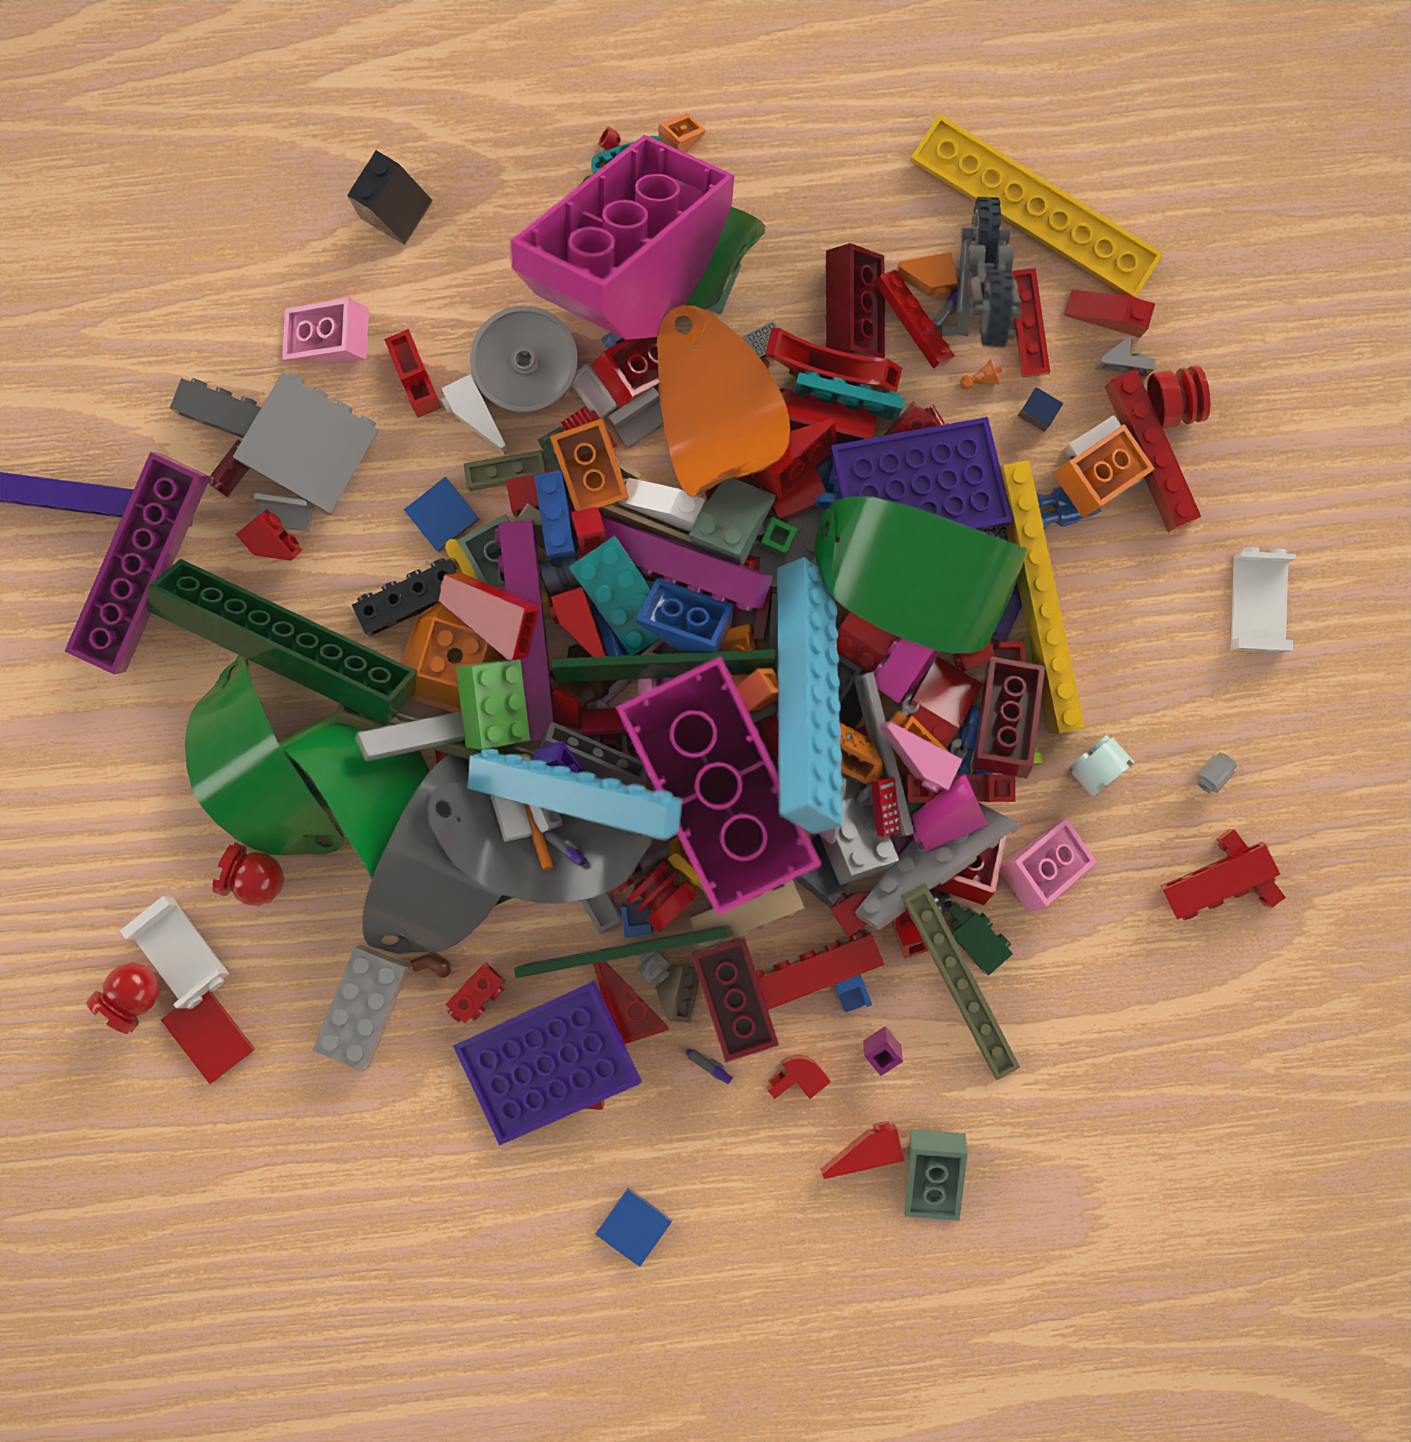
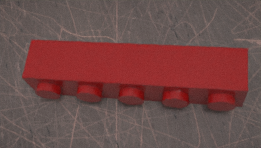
M1235 829L1227 830L1216 839L1219 842V848L1226 852L1228 856L1248 848ZM1275 882L1264 887L1256 885L1250 888L1254 893L1258 894L1260 897L1259 901L1265 907L1273 908L1286 898Z

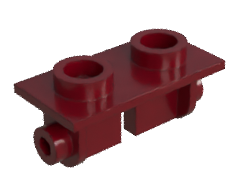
M239 439L212 472L208 482L209 485L227 498L250 469L233 458L242 442Z

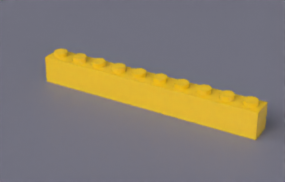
M1030 460L1002 465L1000 468L1013 517V522L1005 525L1008 541L1028 549L1017 579V585L1034 664L1045 666L1041 700L1048 733L1060 734L1085 728Z

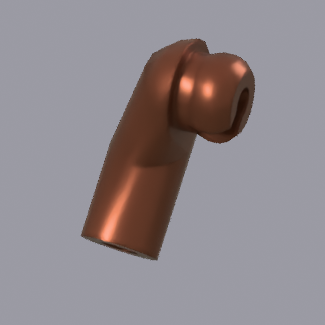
M432 952L410 960L414 973L427 968L437 973V976L440 978H445L451 973L449 961L437 953Z

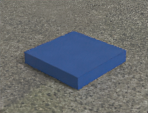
M446 476L404 509L437 552L446 546V541L456 539L480 520Z
M627 1188L595 1235L640 1267L672 1223V1219L630 1188Z

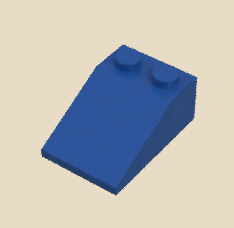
M657 578L636 618V623L681 653L719 652L732 624L734 604L716 600L708 595L694 592Z

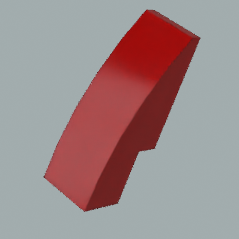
M407 329L385 338L384 340L417 418L441 409V403L410 330Z

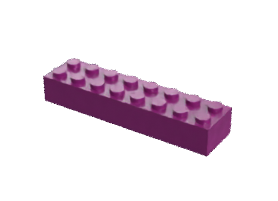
M149 453L64 652L114 675L127 671L151 615L147 611L148 586L173 565L211 476L162 453Z

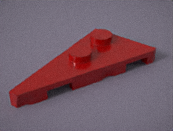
M606 961L593 963L603 999L624 1044L669 1030L668 1025Z

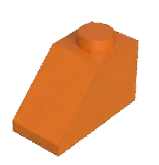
M951 252L898 262L896 270L899 275L927 296H948L957 285Z

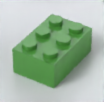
M500 659L456 666L466 748L487 749L530 741L520 659L514 661Z

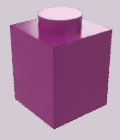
M886 1026L863 1040L864 1057L880 1076L903 1062L901 1044Z

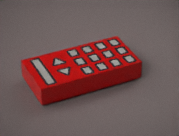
M884 777L871 781L877 837H886L900 832L895 777Z

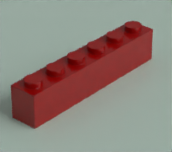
M1135 369L1113 378L1105 386L1106 392L1121 426L1125 424L1155 468L1144 478L1167 531L1171 532L1196 521L1202 516L1138 370Z
M861 930L851 935V940L840 944V941L836 940L824 945L825 950L815 953L814 950H810L798 955L800 960L789 963V960H784L774 964V970L764 973L763 969L756 971L768 1010L885 965L873 934L870 932L866 934L865 930Z

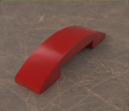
M907 775V802H929L943 790H938L937 792L930 791L922 786L923 781L915 778L913 775ZM955 775L952 783L964 775ZM966 775L978 802H1016V777L1009 775Z

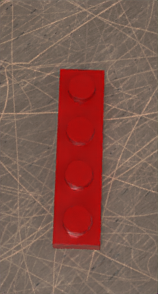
M1036 268L1014 270L1011 273L1013 274V279L1016 280L1021 300V317L1014 318L1022 378L1049 375L1051 371Z
M895 269L880 275L874 283L932 368H937L955 357L948 343L942 338L933 321L927 316L920 306L918 299L912 294L897 270Z

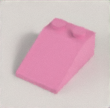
M350 298L286 308L282 360L286 362L349 363L366 360L369 308Z
M1064 818L1010 856L1000 865L999 871L1027 912L1047 907L1096 864L1097 861L1069 820Z

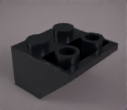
M839 654V661L837 663L840 682L838 687V700L840 703L839 723L855 729L863 714L854 677L867 673Z

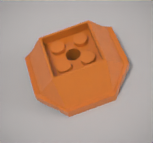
M438 602L414 617L401 663L418 671L413 695L415 701L457 713L461 712L456 666L507 658L446 606ZM455 650H461L463 653L462 660L457 664H453L450 660L451 653Z

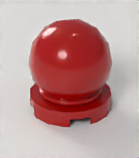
M234 842V846L229 845L218 864V867L223 869L219 880L213 879V893L227 896L232 891L235 898L245 905L261 906L272 902L281 892L284 883L283 870L278 861L266 853L252 852L246 854V846Z
M131 962L120 965L108 974L103 984V993L95 991L87 1000V1007L94 1015L99 1011L109 1020L106 1025L128 1034L130 1031L133 1032L139 1024L136 1016L145 1014L155 1004L159 996L158 979L156 974L143 964Z

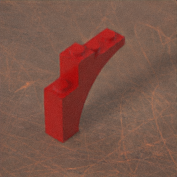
M771 328L765 352L767 356L789 368V374L798 378L799 372L812 371L820 374V378L831 380L833 377L846 380L849 385L865 384L873 387V391L881 393L885 390L897 392L903 369L888 358L868 357L837 351L801 339L782 328Z

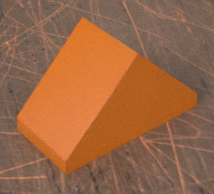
M688 113L661 123L658 127L659 139L684 153L706 132Z

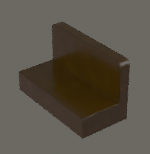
M578 644L570 646L568 649L567 658L592 657ZM551 670L550 676L556 681L554 671ZM611 680L557 683L581 705L585 706L608 695Z

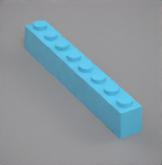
M483 749L481 753L470 756L468 789L664 840L679 831L682 799L671 797L669 792L646 791L645 787L641 785L626 786L620 784V781L616 779L602 780L595 778V775L592 773L570 772L568 767L546 766V763L543 761L533 760L529 762L522 760V757L519 755H501L495 749Z

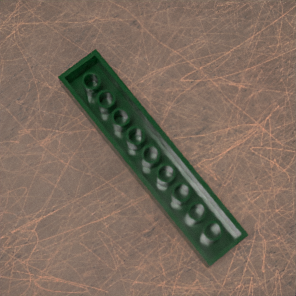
M183 559L178 560L148 586V612L384 725H387L414 695L417 670Z

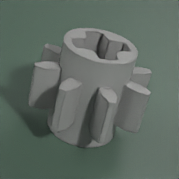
M656 951L654 954L645 953L639 958L642 965L637 969L649 983H652L654 980L661 983L669 976L670 973L667 969L671 964L660 951Z

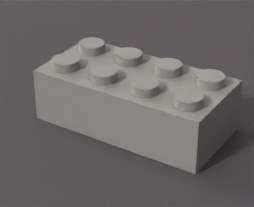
M841 772V777L846 779L843 798L844 810L842 813V826L838 827L836 842L829 844L819 833L839 885L887 871L899 861L890 836L877 837L873 804L868 806V798L861 803L857 800L858 793L867 788V785Z
M363 945L354 947L313 1051L362 1071L367 1069L371 1065L411 965Z

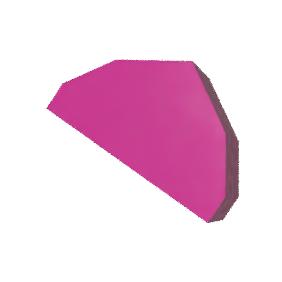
M644 134L510 240L511 269L537 296L625 340L658 337L663 318L672 308L686 304L709 266L732 205L735 175Z
M721 657L616 707L656 790L669 792L671 797L682 799L679 831L677 834L717 916L821 865L804 828L780 814V778Z

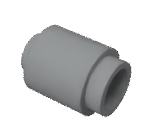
M1221 752L1217 756H1212L1196 775L1199 780L1197 782L1198 786L1208 793L1212 791L1218 793L1235 773L1236 763L1228 755Z

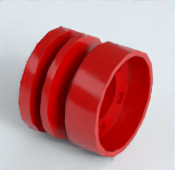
M1190 366L1187 369L1180 368L1176 371L1175 375L1170 370L1149 375L1147 393L1163 429L1177 427L1180 425L1181 420L1188 425L1194 423V421L1199 423L1208 419L1211 408L1210 390L1206 375L1200 366Z
M668 860L653 867L634 885V889L626 899L630 904L639 896L644 899L636 910L640 912L650 906L653 910L648 916L647 921L658 932L662 931L699 894V891L688 880L683 881L678 886L673 883L679 874L677 869L669 877L663 873L671 865Z

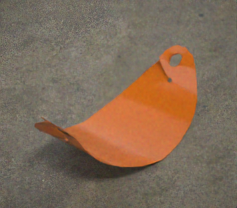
M681 305L672 308L661 321L657 337L660 405L664 431L677 478L683 490L689 496L695 497L730 477L760 471L779 460L789 444L790 422L786 404L774 378L760 357L739 334L717 317L699 307ZM680 316H687L692 322V329L686 334L678 332L675 327V321ZM696 344L697 347L695 349H692L691 345Z

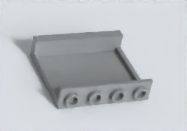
M282 372L233 458L298 497L307 500L324 512L331 514L379 430L375 428L376 423L368 417L362 415L361 418H358L351 414L353 409L340 401L335 404L327 399L329 395L321 389L314 387L311 390L303 385L304 380L291 372L289 375Z

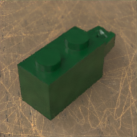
M955 901L949 905L948 912L955 919L951 923L954 927L951 933L955 941L983 973L989 976L1013 955L1008 949L1011 946L1010 942L1001 933L996 935L990 928L993 923L983 912L979 915L970 908L964 911Z

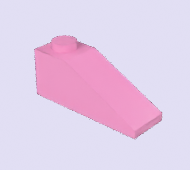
M891 722L881 723L880 730L913 776L923 781L922 786L933 792L949 790L962 759Z

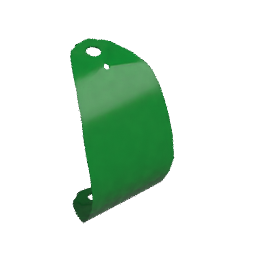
M848 497L835 500L823 513L816 536L814 555L821 577L829 593L852 613L891 634L937 651L974 653L984 649L989 644L1011 598L1028 549L914 507L875 497ZM829 521V532L825 538L824 528L826 523ZM836 536L840 537L839 543L835 541Z
M333 712L303 726L278 742V744L314 781L350 844L362 860L371 878H373L379 861L405 808L430 770L420 750L365 761L355 737L358 732L367 730L335 722L336 712Z

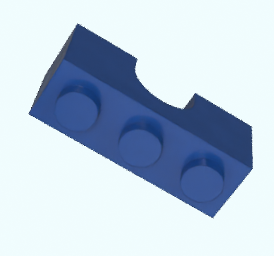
M562 471L534 475L547 556L552 562L578 557L575 532L571 524L568 505H570L569 493Z

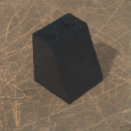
M375 150L347 195L360 219L404 245L432 203L429 195L399 163Z
M817 833L811 840V844L821 865L794 879L831 908L850 882L839 885L821 837Z

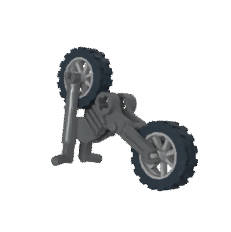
M977 197L973 211L974 216L972 217V228H961L960 268L958 269L959 281L956 312H959L958 324L941 326V336H968L971 308V316L980 317L982 347L1005 348L1007 340L1014 338L1015 329L1011 328V318L1021 317V300L1016 280L1013 279V274L1011 273L1014 248L1013 246H1007L1010 230L1000 229L1001 207L999 197Z

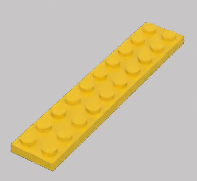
M940 113L910 158V162L974 202L977 197H999L1001 207L1000 218L1123 295L1136 298L1164 255L1158 249Z

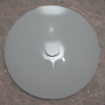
M515 306L494 314L481 326L472 343L470 365L478 388L491 403L508 412L532 414L554 406L569 392L577 374L578 352L571 332L554 314L538 307Z

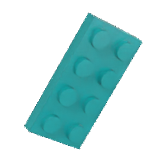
M812 371L799 372L794 395L801 397L813 395L820 398L821 402L829 404L831 401L841 402L846 405V408L853 410L857 408L869 409L873 415L892 421L898 419L903 409L905 398L899 397L900 394L897 392L885 390L881 393L873 391V387L869 385H849L846 380L833 377L831 380L820 378V374Z
M615 535L569 566V569L630 655L636 654L659 639L636 623V618L651 591V587Z

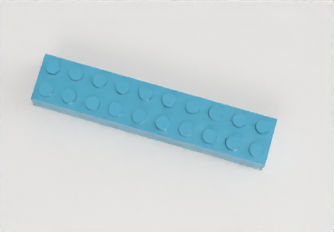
M803 557L777 568L780 814L810 833L816 834L842 826V813L844 810L841 800L843 781L840 768L842 754L840 751L841 728L839 726L840 703L838 700L840 682L837 672V663L839 661L836 640L838 638L836 629L837 608L835 599L829 593L819 568Z

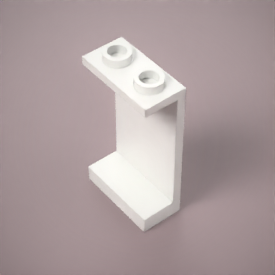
M1243 548V551L1233 555L1230 651L1287 653L1293 651V640H1286L1288 562L1295 560L1296 554L1286 553V549H1270L1269 552H1259L1260 548Z
M162 896L120 930L125 939L137 942L178 998V1001L173 1004L176 1009H191L197 1006L203 1000L201 996L207 991L212 992L224 983L223 978L229 974L173 897Z

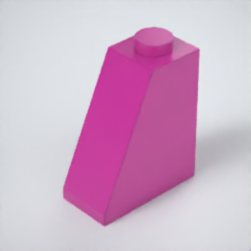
M966 775L958 778L951 784L949 790H943L911 816L915 825L913 827L914 839L917 844L922 842L926 851L988 825Z

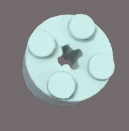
M1108 735L1090 749L1093 753L1091 756L1086 752L1070 766L1073 770L1071 774L1092 798L1135 763L1114 738L1110 739Z

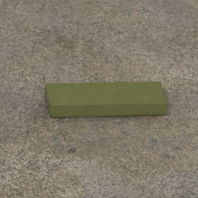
M543 450L463 463L468 491L506 485V479L546 472Z

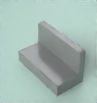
M654 387L609 416L610 423L627 447H631L663 425L660 398Z
M254 493L253 499L258 502L256 517L268 509L270 513L278 516L284 529L310 532L314 506L310 502L302 499Z

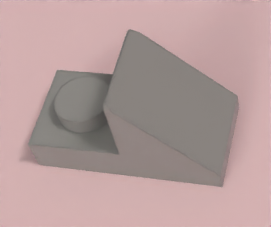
M1130 335L1103 355L1096 363L1095 369L1119 373H1128L1137 369L1139 375L1148 376L1155 368L1156 359L1148 358V355L1143 353L1129 355L1132 336Z

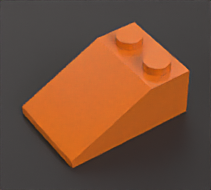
M599 419L550 436L575 511L593 507L600 508L629 498L604 419Z
M1124 424L1052 474L1082 518H1084L1155 468Z

